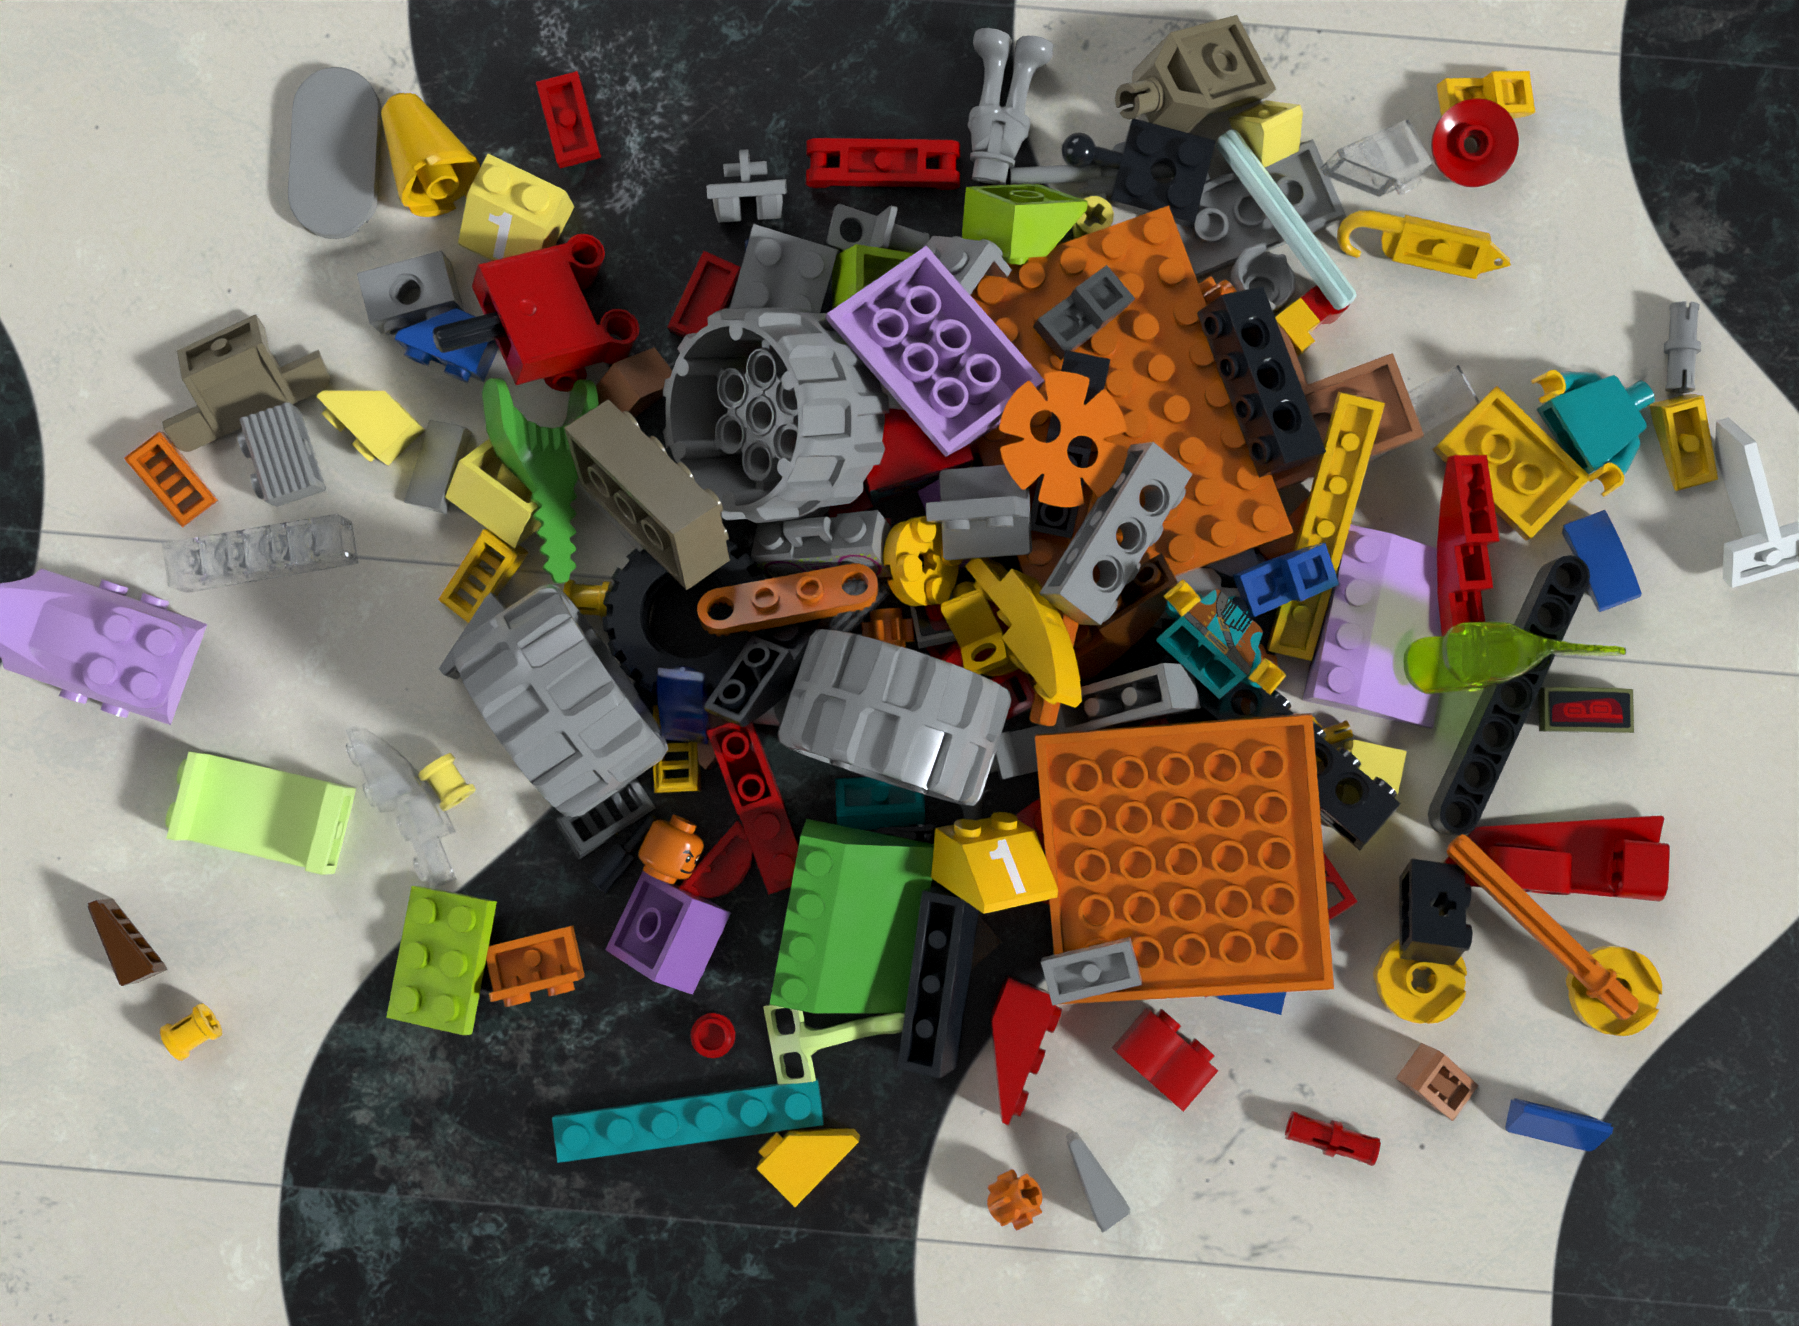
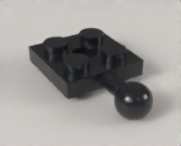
M1134 118L1130 122L1122 153L1097 147L1089 135L1081 132L1069 135L1062 144L1061 152L1064 161L1074 168H1083L1090 163L1118 170L1109 201L1111 206L1139 214H1146L1169 205L1175 223L1192 228L1196 220L1216 141ZM1157 163L1168 165L1173 171V180L1168 183L1156 181L1151 175V167Z

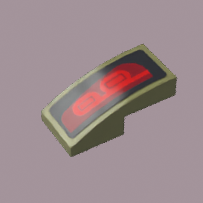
M1541 687L1539 690V731L1634 733L1633 689Z

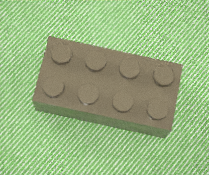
M606 400L564 427L580 485L686 590L730 561L726 543L729 535L722 523L721 512H723V506L717 495L709 488L703 490L695 482L687 466L682 462L675 463L667 455L664 446L655 436H646L640 430L636 419L630 412L626 410L621 412L610 400Z

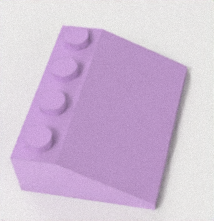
M927 246L838 305L825 316V319L945 457L999 427L1007 402L1025 382L1031 381L1037 390L1045 382L1041 375Z
M1350 525L1336 574L1339 585L1333 587L1313 658L1310 661L1302 701L1432 729L1451 640L1442 639L1437 594V548L1392 533Z

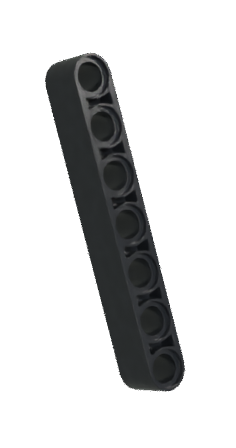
M1572 555L1562 556L1546 563L1538 571L1429 806V822L1439 833L1446 835L1467 834L1474 830L1478 824L1588 586L1590 579L1589 568L1579 557ZM1558 567L1563 568L1569 574L1570 583L1567 588L1559 585L1556 580V570ZM1540 606L1547 608L1552 615V622L1549 628L1544 627L1538 620L1537 613ZM1523 645L1529 647L1534 654V661L1531 667H1526L1519 658V651ZM1505 684L1512 687L1516 694V700L1512 707H1508L1501 699V689ZM1486 724H1491L1498 733L1497 742L1493 747L1487 745L1482 737L1483 728ZM1470 763L1477 767L1480 774L1479 781L1474 787L1467 784L1464 779V770ZM1451 803H1455L1460 808L1462 815L1461 821L1455 827L1448 824L1445 817L1446 808Z

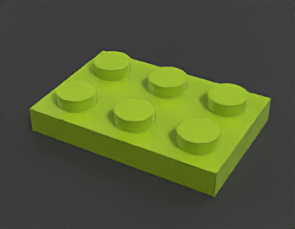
M411 886L386 1018L459 1035L472 1034L497 901L423 886Z

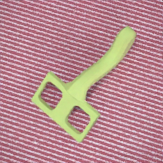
M774 1005L763 1006L778 1084H798L816 1081L811 1056L817 1050L868 1036L900 1033L903 1030L905 1014H883L828 1028L814 1029L805 1025L803 1011L791 1009L796 1028L795 1032L792 1034H781L777 1028L775 1011L784 1007ZM797 1052L800 1054L804 1069V1076L802 1078L791 1079L787 1076L783 1059L785 1053Z

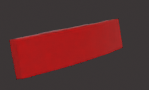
M1453 455L1447 457L1440 500L1437 538V594L1442 639L1487 635L1481 591L1493 588L1487 545L1500 542L1487 455Z

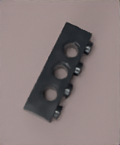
M1261 286L1221 295L1198 311L1197 314L1201 322L1202 331L1209 343L1218 373L1224 383L1233 407V413L1238 420L1250 458L1254 463L1259 478L1300 467L1326 453L1264 287Z

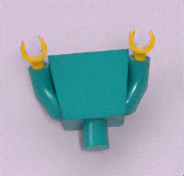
M1550 370L1531 380L1532 384L1538 383L1544 390V396L1538 398L1540 403L1546 402L1538 407L1537 411L1559 446L1581 468L1590 474L1588 476L1590 482L1595 479L1602 482L1604 492L1601 495L1603 497L1623 485L1624 475L1629 470L1641 445L1638 435L1647 428L1646 421L1639 411L1655 401L1654 393L1650 386L1640 380L1625 389L1617 376L1612 375L1602 379L1595 372L1565 371L1559 373L1556 370Z

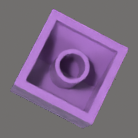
M642 871L605 950L652 981L693 995L731 913L704 897H697L680 889L676 884L663 882Z

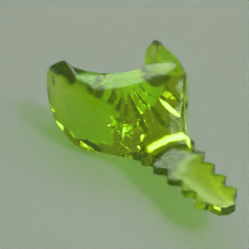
M1469 622L1453 626L1447 631L1445 636L1424 637L1413 641L1408 645L1404 653L1403 663L1406 679L1411 686L1424 694L1471 692L1517 678L1534 668L1548 655L1622 656L1626 654V648L1576 644L1543 638L1506 622Z

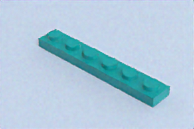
M816 1078V1081L807 1083L771 1084L555 1115L552 1117L557 1163L820 1126L824 1125L819 1081Z

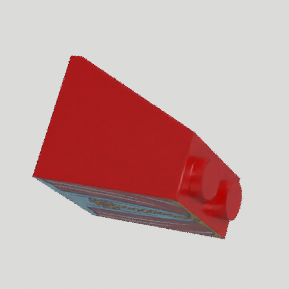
M889 408V413L885 414L882 439L885 451L881 463L874 465L864 480L872 505L917 492L939 480V474L942 470L972 468L973 462L977 461L976 453H979L977 441L975 440L945 457L905 410Z

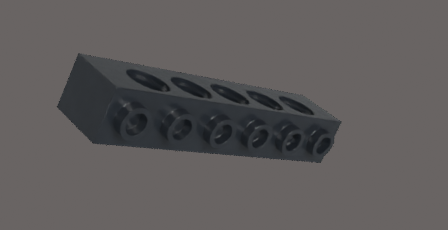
M1169 652L1158 663L1181 664ZM1194 676L1201 709L1194 711L1206 721L1294 714L1289 710L1291 708L1290 702L1276 690L1269 695L1263 688H1255L1239 682L1219 699ZM1237 698H1248L1254 703L1256 710L1249 715H1240L1232 709L1231 703ZM1313 721L1315 754L1323 761L1325 767L1323 772L1317 774L1321 819L1361 851L1395 813L1401 803L1395 799L1397 793L1387 782L1379 777H1375L1372 780L1359 769L1361 762L1350 751L1343 747L1337 750L1324 739L1326 733ZM1343 784L1351 785L1358 791L1360 800L1355 804H1345L1338 799L1336 788Z

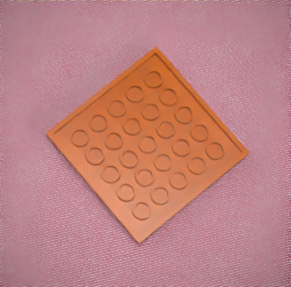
M1312 713L1035 735L1045 856L1058 887L1057 898L1049 899L1054 955L1131 937L1142 978V985L1061 1004L1334 989Z

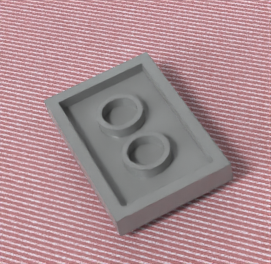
M753 224L730 309L804 308L811 313H820L838 250Z

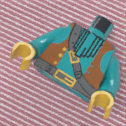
M1183 579L1163 596L1167 600L1165 611L1171 618L1177 620L1156 641L1219 699L1239 682L1255 688H1263L1271 695L1286 677V674L1274 663L1266 658L1261 659V651L1258 646L1263 632L1261 627L1247 615L1249 607L1242 598L1237 596L1227 597L1218 589H1214L1204 597L1195 592Z

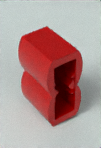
M1146 1007L1113 1045L1112 1049L1184 1112L1218 1072L1210 1063L1215 1055L1195 1038L1190 1044L1184 1041L1176 1033L1181 1025L1163 1009L1154 1014Z

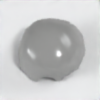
M1259 243L1245 248L1231 269L1230 283L1237 292L1263 286L1273 313L1283 309L1295 293V274L1287 263L1286 256L1284 254L1276 255L1267 251L1266 244Z

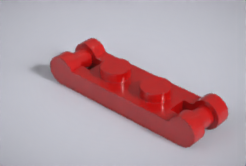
M813 138L806 142V155L810 158V169L806 170V185L808 187H935L941 190H954L960 187V172L956 171V160L960 158V143L958 141ZM840 157V168H827V158ZM926 158L938 159L939 169H926Z

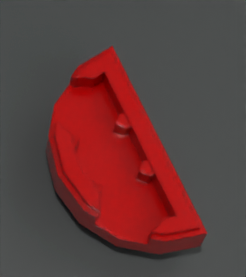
M739 820L735 822L698 864L690 877L684 880L679 886L680 889L697 897L713 898L730 893L744 881L751 869L753 851L744 827Z

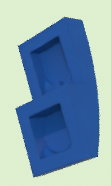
M1326 543L1308 546L1233 574L1239 595L1248 604L1249 612L1247 615L1251 617H1256L1292 600L1301 602L1339 585Z

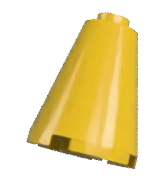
M397 93L391 96L381 110V117L400 201L404 207H409L412 214L420 217L439 216L455 210L456 207L453 202L464 195L467 198L468 191L480 169L478 160L419 96L412 93Z

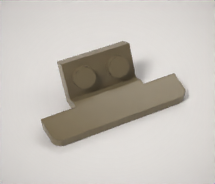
M255 314L177 350L182 381L197 406L162 421L163 429L179 450L190 452L241 429L242 426L239 420L241 417H247L250 414H256L259 411H265L268 408H273L283 403H291L293 405L325 390L330 383V374L319 350L280 367L270 352L265 327Z

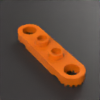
M863 564L841 565L716 588L708 591L701 597L697 612L703 629L707 630L711 635L721 636L725 634V636L730 635L729 633L746 630L752 632L833 617L843 612L863 611L864 608H869L875 602L878 596V581L875 573ZM853 578H856V580L860 578L862 582L865 581V584L868 585L866 591L860 595H849L842 587H844V583L847 584L848 580L852 581ZM720 603L722 605L727 603L728 606L732 607L733 613L725 620H714L708 613L711 611V607H715L714 604L718 606Z

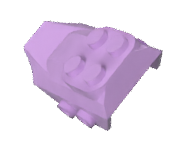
M40 569L28 578L0 583V657L4 669L62 688L59 696L75 702L86 704L88 697L101 701L103 704L100 710L125 718L128 717L129 712H133L171 725L207 624L167 610L169 601L145 593L142 594L140 601L127 597V587L103 579L99 587Z

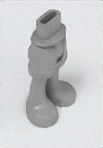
M981 28L975 31L973 45L978 55L983 59L985 68L984 84L979 106L971 109L967 124L971 132L972 143L970 160L974 162L972 179L987 184L1005 185L1008 169L1014 168V159L1021 143L1029 135L1031 123L1029 117L1024 113L1031 79L1038 68L1050 61L1053 56L1054 45L1049 40L1038 36H1022L1017 40L1006 106L1001 107L1000 96L1003 75L1012 40L1007 33L1001 30Z

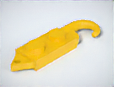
M1360 210L1348 215L1341 222L1337 230V242L1340 249L1347 255L1355 258L1360 257L1361 251L1350 244L1349 235L1352 230L1358 227H1366L1382 231V250L1394 262L1471 279H1477L1478 274L1511 265L1510 258L1491 241L1490 233L1409 215L1400 217L1373 210Z

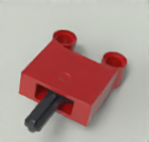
M577 234L564 244L478 264L472 289L484 315L437 326L433 329L432 334L436 348L442 353L496 340L515 385H520L601 362L613 364L626 359L635 344L640 328L634 315L622 309H612L606 312L599 325L596 324L581 290L591 287L595 282L604 260L605 251L601 242L594 236ZM575 259L582 260L585 263H587V265L581 264ZM609 334L618 335L622 340L614 339Z

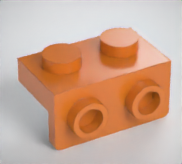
M573 925L488 947L486 962L493 992L489 993L490 1002L503 999L505 1007L531 1001L530 992L546 988L548 996L575 990L573 982L585 977Z

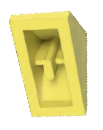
M1265 100L1228 118L1232 129L1239 132L1264 168L1299 151L1303 111L1299 104Z

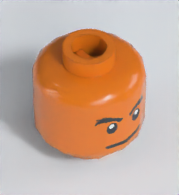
M672 815L670 822L666 820L654 821L638 854L639 859L645 864L643 871L669 884H675L677 879L684 880L689 878L704 847L701 837L694 833L697 825L677 815Z

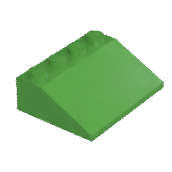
M806 819L800 836L769 1005L809 1013H905L922 890L930 888L932 882L931 872L934 844Z

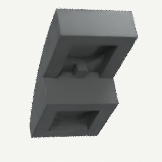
M1106 265L1077 286L1069 297L1037 319L1033 328L1058 358L1062 360L1064 359L1065 350H1076L1126 309L1135 298Z

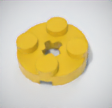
M927 516L910 518L907 521L896 524L889 532L883 550L884 566L890 565L893 580H887L892 592L900 601L909 606L942 604L949 600L950 593L956 584L958 565L962 563L963 559H944L942 524L928 522ZM919 554H922V555H923V558H924V569H923V570H922V561L918 558V557H919Z
M1397 939L1383 951L1378 964L1374 968L1373 979L1382 1003L1391 1013L1406 1021L1418 1024L1439 1023L1452 1016L1462 1005L1466 991L1464 988L1467 970L1462 957L1453 966L1401 959L1399 955V939ZM1428 968L1431 972L1427 978L1430 987L1426 990L1420 986L1413 988L1411 985L1414 979L1412 972L1415 969L1424 971Z
M1601 946L1588 952L1606 970L1613 969L1617 973L1616 979L1619 982H1623L1625 988L1638 1000V1010L1626 1020L1618 1019L1596 997L1590 998L1586 994L1587 988L1570 972L1568 973L1566 986L1569 990L1568 997L1572 1009L1586 1026L1595 1031L1616 1036H1629L1644 1030L1656 1018L1659 1009H1656L1659 1002V994L1662 995V981L1656 967L1644 955L1621 946Z

